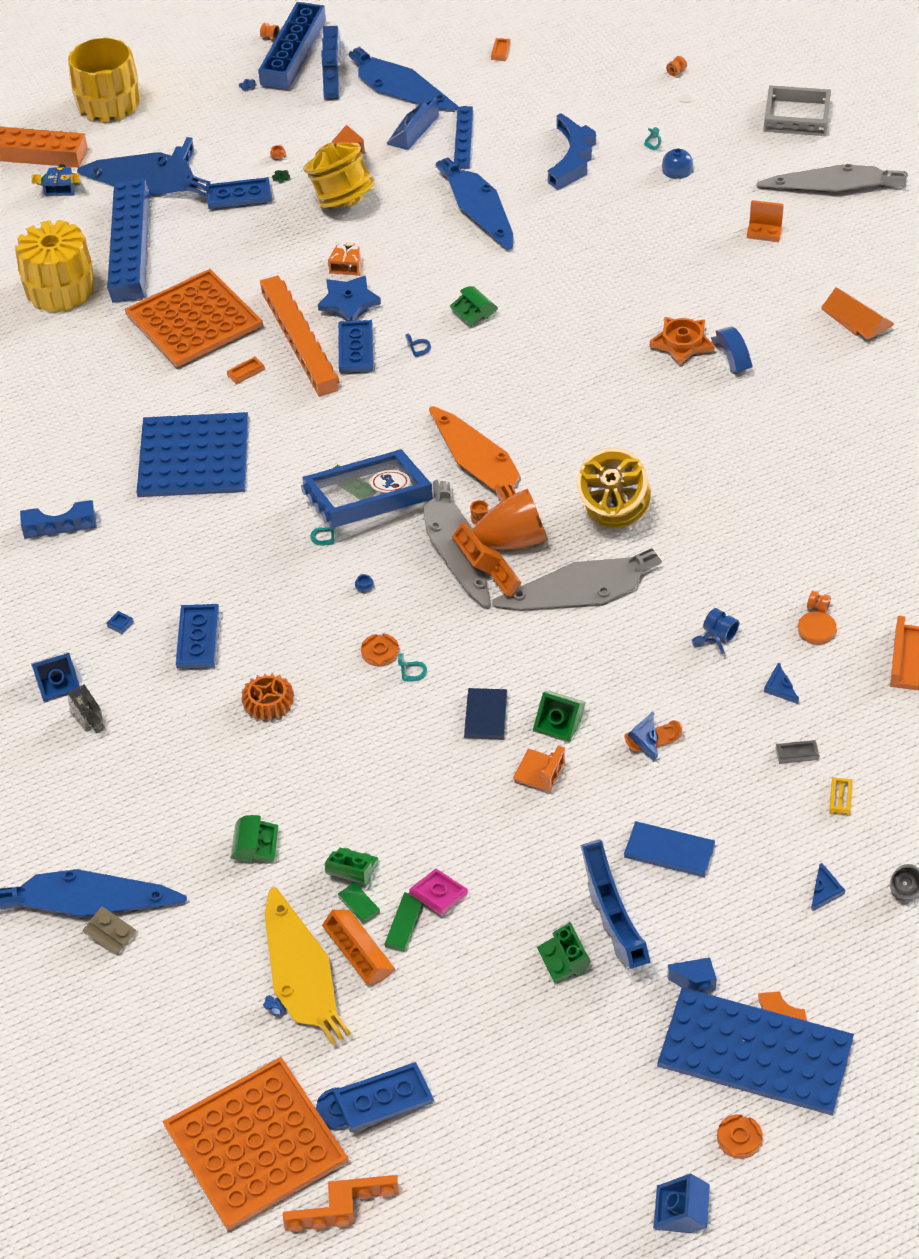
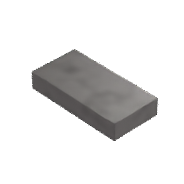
M816 740L779 743L775 747L779 764L819 760L820 757Z

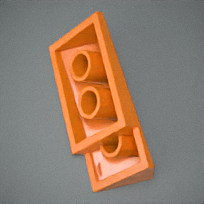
M347 124L332 140L335 147L337 143H358L361 147L360 152L365 154L364 139Z
M837 287L834 288L821 307L825 313L855 336L861 334L868 340L894 326L892 321Z

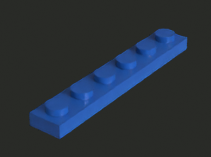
M458 106L454 163L460 169H470L473 106Z

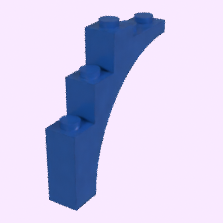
M323 26L321 57L324 99L339 98V48L341 47V35L338 26Z
M562 113L556 115V126L567 138L570 147L564 158L548 170V183L556 190H560L587 175V162L592 160V147L596 145V131L587 125L580 127Z
M599 839L580 845L589 881L587 884L591 901L599 908L603 928L611 935L615 955L630 969L651 963L647 944L631 922L616 888L603 841Z

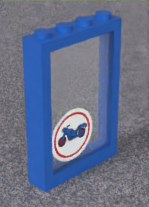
M402 449L302 477L303 484L301 485L303 495L308 497L310 504L315 506L317 513L322 515L324 522L328 523L331 528L433 499L432 483Z

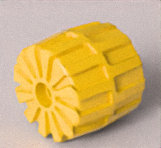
M108 37L90 39L75 46V49L68 56L70 84L79 113L81 115L87 113V119L92 121L99 117L100 122H109L110 117H114L115 121L125 118V113L128 115L132 114L140 103L137 69L130 47L121 40Z
M51 220L40 222L41 227L37 229L32 225L26 229L28 233L26 236L19 235L17 238L18 245L15 246L18 272L28 301H31L34 307L47 310L48 312L67 311L82 305L94 291L92 260L85 235L75 224L69 225V222L57 220L55 225L52 224Z

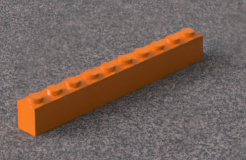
M279 275L260 280L261 293L318 397L338 391L339 377L337 373L334 374L332 364L327 362V356L325 352H322L319 341L316 342L314 332H310L309 324L307 321H304L303 313L298 310L297 302L293 301L290 290L287 291L285 281H282Z

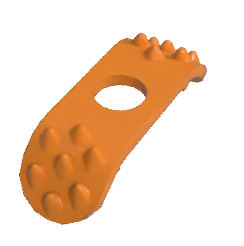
M672 720L663 726L656 727V735L658 737L656 747L673 743L681 737L682 725L679 721ZM628 732L624 734L625 742L631 750L635 752L643 751L628 735Z

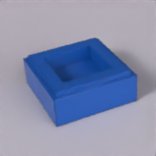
M117 611L106 622L108 628L120 634H123L134 623L132 617L120 611Z

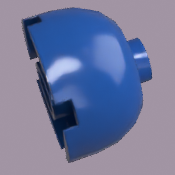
M680 148L668 151L662 161L663 174L672 179H676V176H681V179L690 176L693 172V159L690 153Z

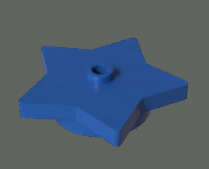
M365 275L347 282L327 279L328 294L318 303V310L329 311L338 317L354 321L356 317L365 313L368 308L381 304V298L367 289Z

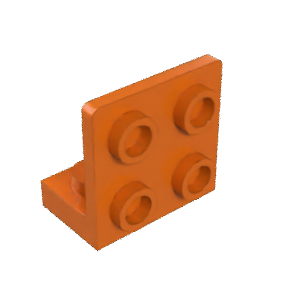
M752 200L746 238L779 242L782 231L784 204Z
M557 746L555 752H551L550 755L527 749L513 776V780L551 792L565 764V747Z

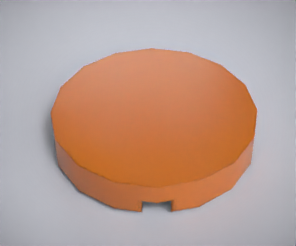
M814 611L804 614L799 619L797 631L802 639H806L808 643L820 645L828 643L830 639L834 638L837 625L830 615Z
M373 634L367 637L361 645L363 660L372 666H387L393 663L399 654L398 641L388 634Z
M735 1114L721 1121L717 1130V1142L719 1148L726 1155L738 1159L749 1158L756 1154L762 1145L763 1133L760 1125L753 1118Z

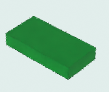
M355 882L338 893L339 899L363 924L380 914V909Z

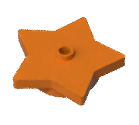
M664 317L663 331L649 341V347L669 352L679 365L693 354L713 352L715 345L704 335L705 319L695 321L689 318L672 319Z

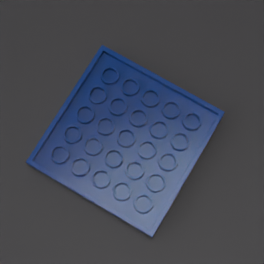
M248 412L143 417L137 497L245 492Z

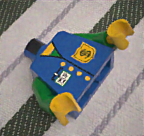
M65 164L49 168L42 177L39 174L31 175V183L43 186L45 196H74V185L79 186L81 184L80 174L72 173V169Z

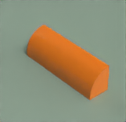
M332 910L322 927L367 985H372L387 978L395 970V967L350 910Z

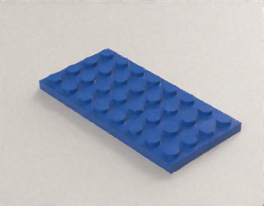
M681 987L657 1067L833 1116L854 1034Z

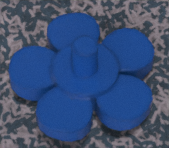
M244 79L243 83H239V88L242 90L253 88L256 81L254 79Z
M270 995L265 997L263 1007L266 1010H269L274 1016H279L280 1013L285 1014L286 1008L282 1005L279 998L276 997L274 999Z

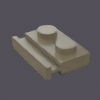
M101 906L87 926L83 928V932L115 955H118L136 933V929Z

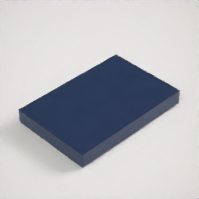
M468 688L464 738L504 740L507 689Z

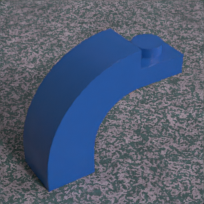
M730 326L715 331L716 336L711 337L712 343L720 344L723 347L728 358L730 371L738 372L753 367L746 343L735 327Z

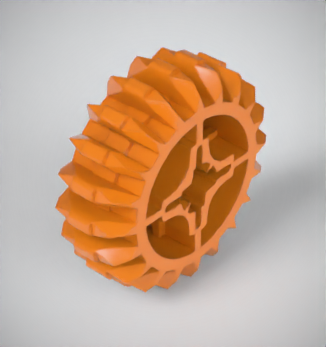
M264 673L262 677L257 675L256 679L250 678L249 683H245V687L242 689L241 701L243 708L249 716L253 715L255 720L261 717L262 721L265 718H269L271 721L273 717L279 719L280 714L286 715V711L291 710V705L294 702V690L291 683L286 678H282L280 674L275 677L273 673L270 676Z

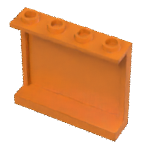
M898 616L890 687L919 691V626L905 625L906 616Z

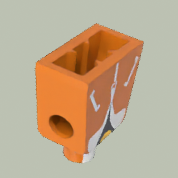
M348 241L346 245H336L328 259L329 273L360 276V247L352 241Z

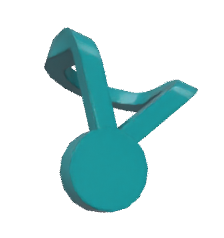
M657 127L653 129L648 128V131L651 133L645 139L644 146L652 150L658 149L662 142L659 134L660 129ZM652 137L658 138V144L656 146H653L648 142Z
M316 528L311 532L310 539L316 545H332L334 543V529L336 528ZM320 531H331V539L317 540L314 535Z
M404 653L398 654V665L401 666L403 681H420L427 675V667L424 663L419 661L406 662L404 660ZM404 665L421 666L423 672L418 676L405 675Z

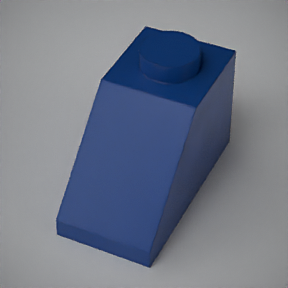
M710 957L668 964L667 978L676 985L706 994L716 991L717 978Z

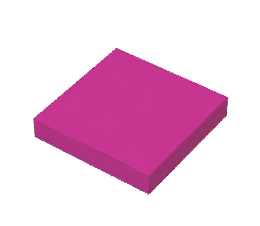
M437 868L409 889V895L440 915H443L468 894L466 887Z

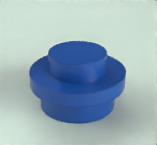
M367 574L359 575L355 581L356 589L362 592L369 591L374 586L373 579Z

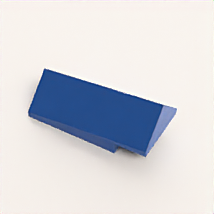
M434 97L427 103L423 102L407 113L386 143L393 147L409 150L439 117L437 98Z

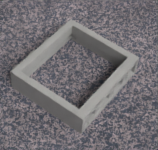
M769 85L763 132L826 136L831 89ZM772 100L825 104L823 119L771 116Z

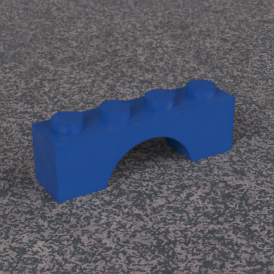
M93 500L74 502L69 511L57 516L46 515L39 508L20 510V521L24 539L97 528Z

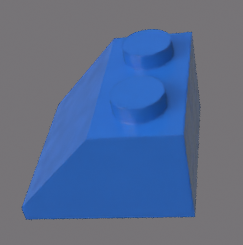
M69 652L31 663L43 701L81 689Z
M690 1173L657 1185L653 1228L681 1233H693L707 1228L710 1184Z

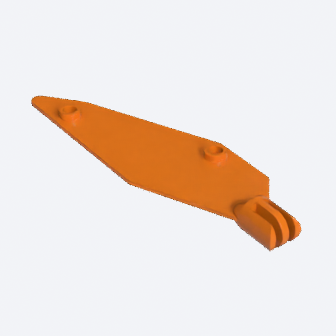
M431 406L429 412L456 463L493 489L500 502L516 494L514 485L520 474L508 452L456 415Z

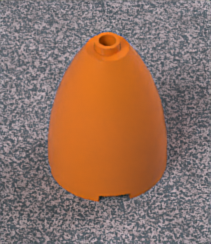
M528 488L513 494L494 506L479 520L472 530L483 545L494 550L524 548L548 540Z

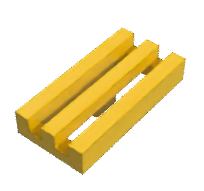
M832 777L829 814L837 812V815L846 813V816H850L853 779ZM836 783H840L838 807L834 806ZM844 784H848L846 807H842Z

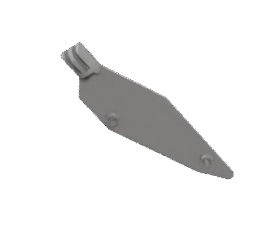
M841 164L776 175L758 181L757 186L777 189L790 188L842 191L878 184L889 187H905L908 174L906 171H883L875 166Z
M434 480L432 483L434 498L423 506L426 533L465 590L482 606L488 607L490 600L485 572L471 564L451 537L462 522L467 524L471 530L473 528L452 500L450 482L446 484V481H440L439 483L438 480Z
M650 548L629 558L573 562L518 587L512 597L503 594L494 598L492 604L496 607L517 610L603 604L635 589L641 573L660 565L662 561L654 549Z

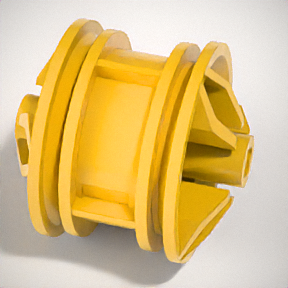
M333 142L327 143L320 147L315 157L304 165L303 170L312 181L320 207L340 208L342 204L346 208L357 204L363 197V194L374 186L375 180L373 177H370V172L366 169L362 153L360 152V144L337 143L335 147Z
M616 447L604 448L591 454L579 469L577 490L587 514L596 523L610 528H622L638 521L647 511L651 501V486L643 463L632 452ZM637 485V489L623 488L627 486ZM592 487L606 488L602 490L592 491Z

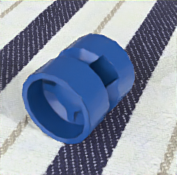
M713 608L706 616L703 628L706 631L715 629L720 639L729 642L737 633L740 622L730 615L726 616V613L722 610Z

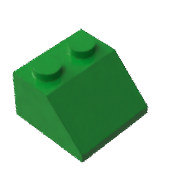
M550 690L544 691L533 730L571 741L581 722L586 702Z

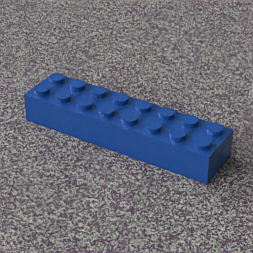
M296 2L258 69L260 85L281 89L290 88L326 21L325 5Z

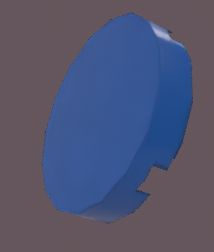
M339 1087L326 1090L319 1096L316 1104V1110L327 1127L333 1131H342L348 1128L333 1096V1090Z

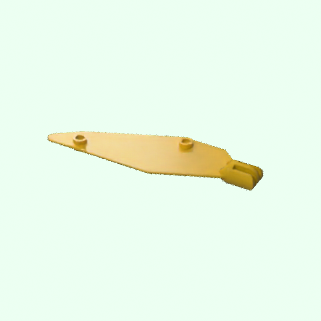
M273 887L268 892L265 923L274 993L296 1023L320 1027L334 1046L336 1041L330 1030L339 1041H342L344 1038L337 1025L340 1026L347 1037L351 1032L337 1014L329 956L278 888Z

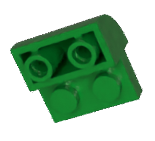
M474 286L461 289V296L450 305L451 310L470 327L482 317L486 320L498 309L491 300Z
M246 815L239 818L234 827L230 858L251 863L252 859L273 863L279 825L260 821V815Z
M340 847L337 852L332 851L325 861V873L368 885L371 874L378 865V857Z
M569 922L552 933L553 938L537 947L556 984L573 974L580 976L590 965V958L572 923Z

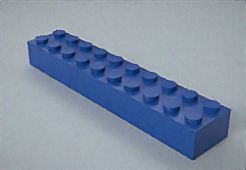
M145 178L114 183L107 289L112 303L145 298L150 192Z

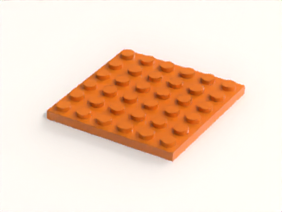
M211 269L125 308V314L176 368L263 326V320Z
M282 1057L163 1121L165 1129L227 1231L348 1163V1157Z

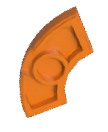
M780 991L758 993V1000L762 1009L807 1021L805 1009L788 1005L782 998Z

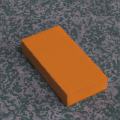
M495 39L491 60L506 61L511 44L510 39Z
M254 356L226 372L227 376L237 385L265 370V366Z

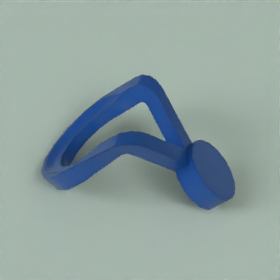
M405 334L407 345L410 346L415 357L425 355L431 350V344L428 340L417 339L412 341L410 334ZM426 343L427 348L415 352L413 345Z
M715 629L709 630L704 636H696L692 639L694 647H700L704 643L716 642L721 654H725ZM714 634L715 638H708L709 636Z

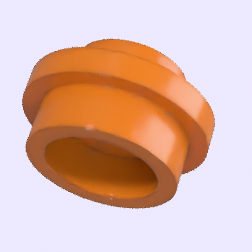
M275 145L271 148L270 156L272 158L281 159L286 155V151L281 145Z

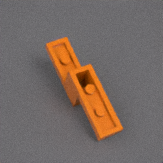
M462 522L451 537L475 568L489 573L505 595L512 597L522 582L501 554L483 545L470 527Z
M389 1175L328 1181L329 1207L283 1211L285 1231L299 1232L302 1229L310 1228L321 1230L330 1226L347 1227L355 1224L353 1199L365 1200L374 1196L391 1197L399 1194L398 1176Z

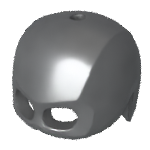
M913 864L899 866L890 879L891 892L900 899H914L919 894V868Z

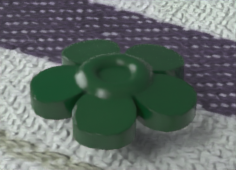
M276 170L275 174L272 175V179L278 182L290 179L288 170Z

